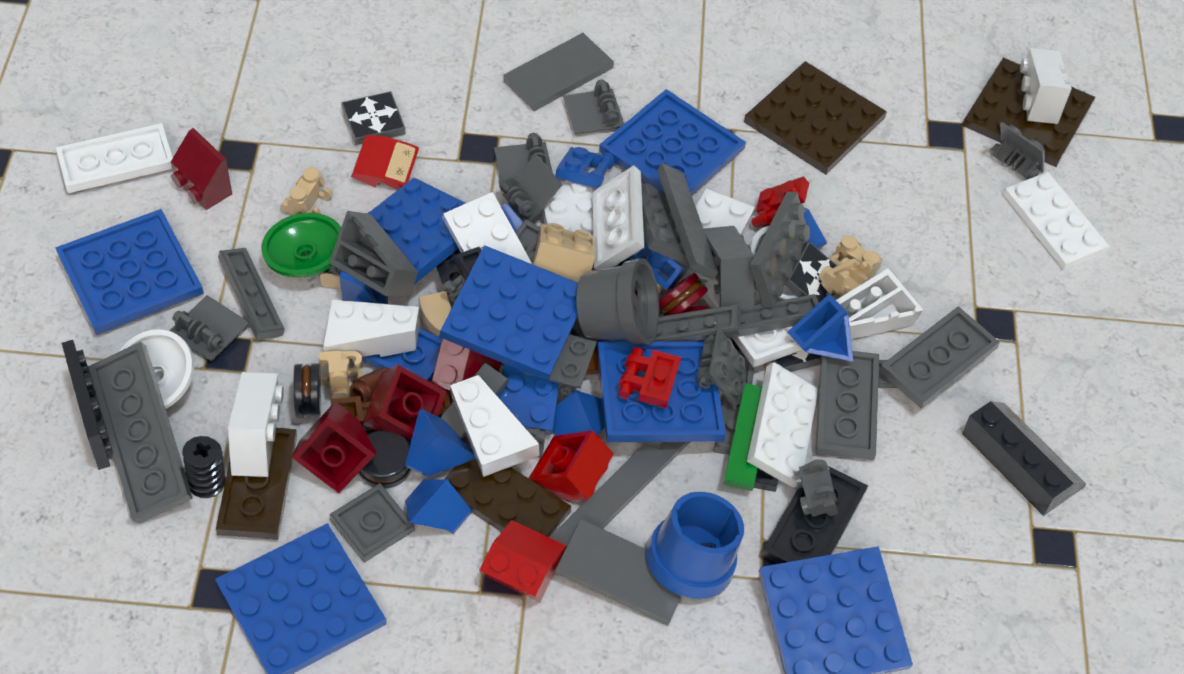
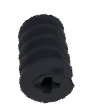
M208 436L193 437L185 443L182 450L185 474L190 491L199 498L215 497L222 492L226 480L221 445L215 439Z

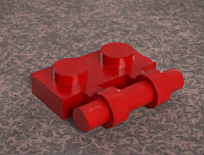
M803 176L761 191L756 207L758 216L751 219L753 227L770 226L787 192H797L800 203H805L810 184L808 180Z
M633 348L625 361V374L621 375L618 383L620 388L619 397L628 399L631 392L636 390L640 392L638 401L667 408L681 357L653 350L651 358L643 356L644 352L641 348ZM645 371V377L636 376L637 372Z

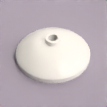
M149 330L130 339L119 351L138 342H142L147 346L165 409L176 403L188 389L194 373V357L189 345L177 334L167 330Z

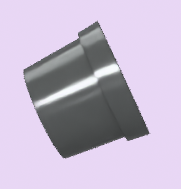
M640 258L626 261L622 266L588 271L581 275L577 286V314L580 327L587 339L628 341L631 344L641 345L653 343L659 326V294L654 272L646 259Z

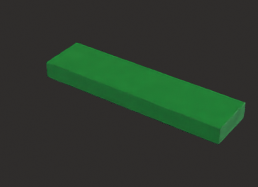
M744 384L723 485L753 491L758 467L747 462L762 391L761 386Z

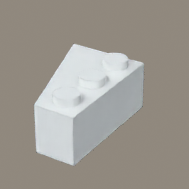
M1030 48L1027 57L1022 58L1020 72L1024 73L1021 89L1025 91L1023 110L1027 111V121L1054 124L1059 122L1072 89L1071 85L1064 82V80L1067 81L1068 75L1061 72V69H1064V63L1060 51Z
M889 268L836 300L848 313L851 339L913 326L923 312L921 306Z
M332 300L323 346L324 352L357 351L362 357L380 354V357L415 351L420 328L419 307Z
M242 372L228 425L231 475L268 477L272 446L276 432L275 424L279 421L280 406L278 403L282 404L284 398V387L279 386L277 373Z
M479 375L450 385L452 399L483 477L540 456L539 443Z

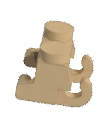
M309 167L303 171V175L296 182V187L290 190V196L285 198L280 208L291 215L300 213L320 214L321 212L316 206L310 211L318 198L330 200L333 192L328 187L324 192L321 191L320 187L325 185L323 176L316 168Z
M853 236L843 237L837 245L834 255L830 258L837 266L845 257L849 259L855 258L859 262L870 260L873 263V268L869 280L875 276L882 263V258L876 252L865 250L861 247V243Z
M845 257L837 267H825L821 271L819 279L822 281V286L829 294H833L831 296L837 300L869 280L873 263L870 260L859 262L855 258L849 259Z
M357 351L319 352L320 366L325 367L327 364L329 365V375L323 374L321 376L322 385L331 387L332 399L350 397L349 388L352 385V381L349 382V377L356 375V378L364 375L363 371L359 369L362 365L361 354ZM349 359H355V367L348 368L350 364Z

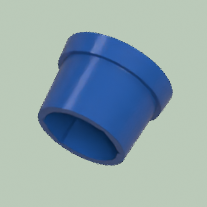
M691 492L680 497L672 507L667 518L656 527L647 542L645 556L651 573L661 585L683 597L705 599L720 594L731 583L736 569L737 552L744 535L742 517L730 502L713 493ZM702 545H711L714 548H709Z

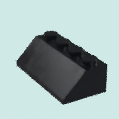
M990 401L969 416L962 434L1043 516L1086 486V483L1005 403Z

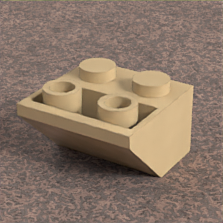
M541 223L532 264L579 282L584 272L592 270L596 256L595 237L583 230H575L573 232L565 230L563 226L556 223H549L548 225Z

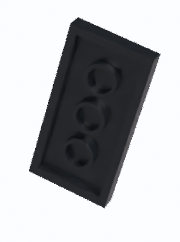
M74 340L62 342L83 424L99 470L110 467L108 455L113 454L107 436L105 423L83 349L77 351Z
M828 466L837 498L835 504L839 513L834 516H828L826 513L813 517L811 514L805 515L800 502V498L805 497L804 488H798L765 545L762 556L781 564L832 555L869 485Z

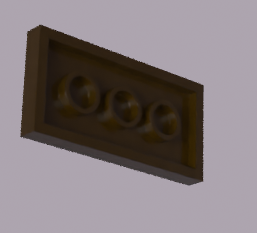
M276 428L268 477L231 475V463L229 461L216 524L217 535L279 540L293 463L291 456L295 450L297 440L296 429Z
M473 459L454 467L444 478L454 487L474 515L500 532L513 520L549 537L571 513V505L512 467L483 477L477 459Z

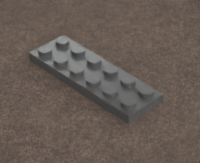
M138 342L88 366L132 521L140 524L193 499L147 346L142 342Z

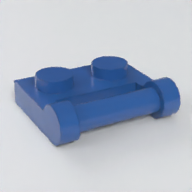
M570 147L557 166L555 176L570 182L598 188L604 181L606 171L613 167L615 158L610 152L599 155L589 152L583 147ZM592 166L596 167L595 170L588 173Z

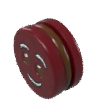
M695 272L659 298V309L661 308V312L665 314L664 316L684 312L708 292V288L705 284L702 285Z

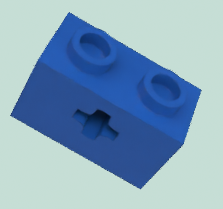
M645 236L644 248L637 254L628 257L630 260L646 259L652 267L656 282L666 290L677 285L690 268L649 249Z

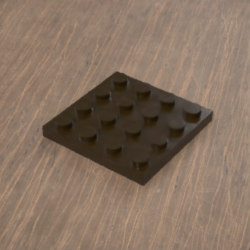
M1003 57L965 117L962 126L1001 143L1000 123L1003 122L1008 126L1013 125L1027 139L1038 141L1045 150L1044 162L1057 167L1090 110L1095 96L1071 87L1072 89L1058 124L1027 121V111L1023 110L1025 91L1021 89L1024 73L1020 72V64Z
M805 61L745 115L744 123L827 175L885 119L887 111Z

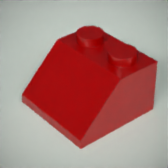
M593 430L553 436L543 453V457L539 459L530 474L529 479L567 502L588 500L594 494L595 487L601 476L607 471L608 464L614 453Z
M511 520L492 543L479 571L485 577L541 602L567 545Z

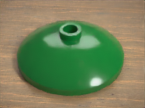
M300 213L286 217L274 224L265 234L261 245L263 259L271 270L287 277L303 278L322 273L333 266L329 262L341 226L334 219L319 213Z

